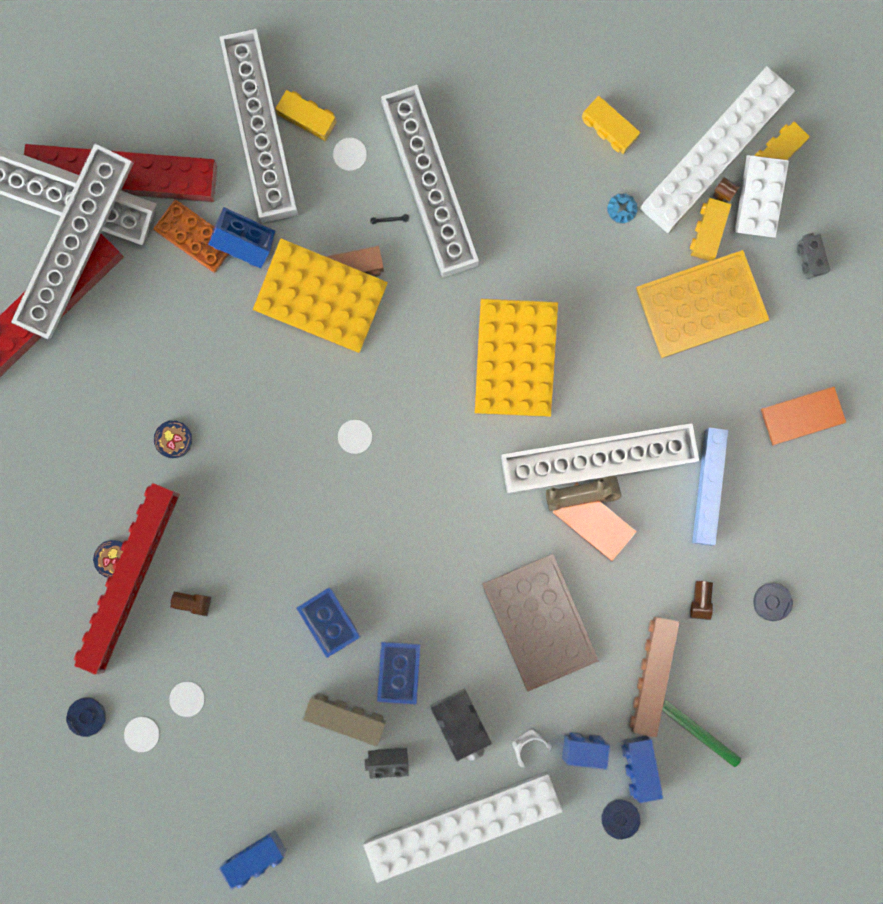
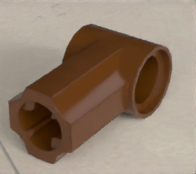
M723 177L714 190V199L725 203L730 202L740 187L726 177Z
M695 582L694 601H692L690 608L691 618L711 620L713 613V604L711 603L713 582Z
M174 591L170 608L208 616L212 597Z

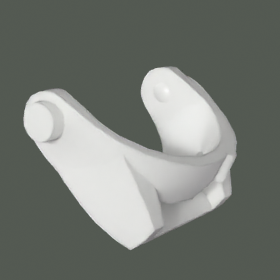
M533 728L512 741L518 764L521 768H525V765L520 758V752L523 745L528 741H542L546 744L549 751L552 750L550 742L547 743Z

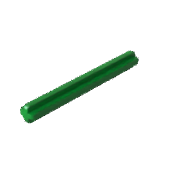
M664 700L662 711L730 765L737 767L742 759L668 700Z

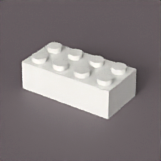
M747 155L735 232L776 238L789 164L788 160Z

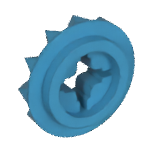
M618 193L610 199L607 206L609 216L618 223L630 222L638 211L634 198L627 195V193ZM628 203L626 207L627 211L623 210L617 213L620 208L618 204L624 205Z

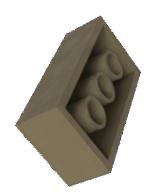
M321 693L310 697L302 720L373 746H378L386 724V720H383L384 716L374 712L372 715L365 713V709L358 706L353 708L347 707L346 702L338 699L335 702L328 700L329 696Z

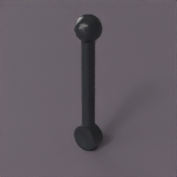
M404 214L402 217L379 219L372 217L370 223L374 225L377 222L400 220L408 222L409 216Z

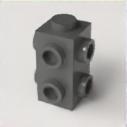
M814 233L803 235V238L797 245V253L802 257L803 273L807 275V279L827 274L830 271V266L821 234L814 235Z
M407 748L368 751V759H365V771H369L370 779L409 776Z

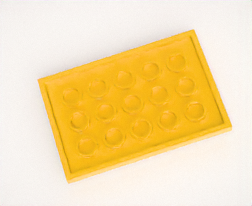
M280 238L252 310L360 353L388 282Z
M743 250L636 287L661 359L769 321Z
M480 298L475 413L551 417L558 302Z

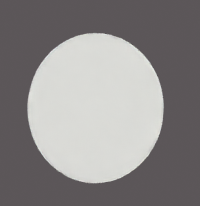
M355 138L342 139L336 144L333 151L335 163L340 168L348 171L360 168L367 157L364 144Z
M360 420L347 421L338 432V442L342 449L348 453H361L370 446L372 441V432L369 426Z
M193 682L179 683L170 693V706L180 716H193L203 707V691Z
M137 717L131 720L125 728V742L129 748L136 752L149 751L158 742L159 729L153 720L147 717Z

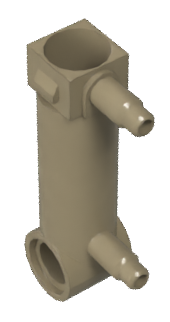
M616 476L600 478L597 482L560 489L552 487L546 490L549 511L601 500L611 502L618 500L622 496Z

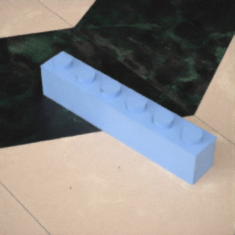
M707 428L704 433L692 541L694 544L716 545L728 430Z

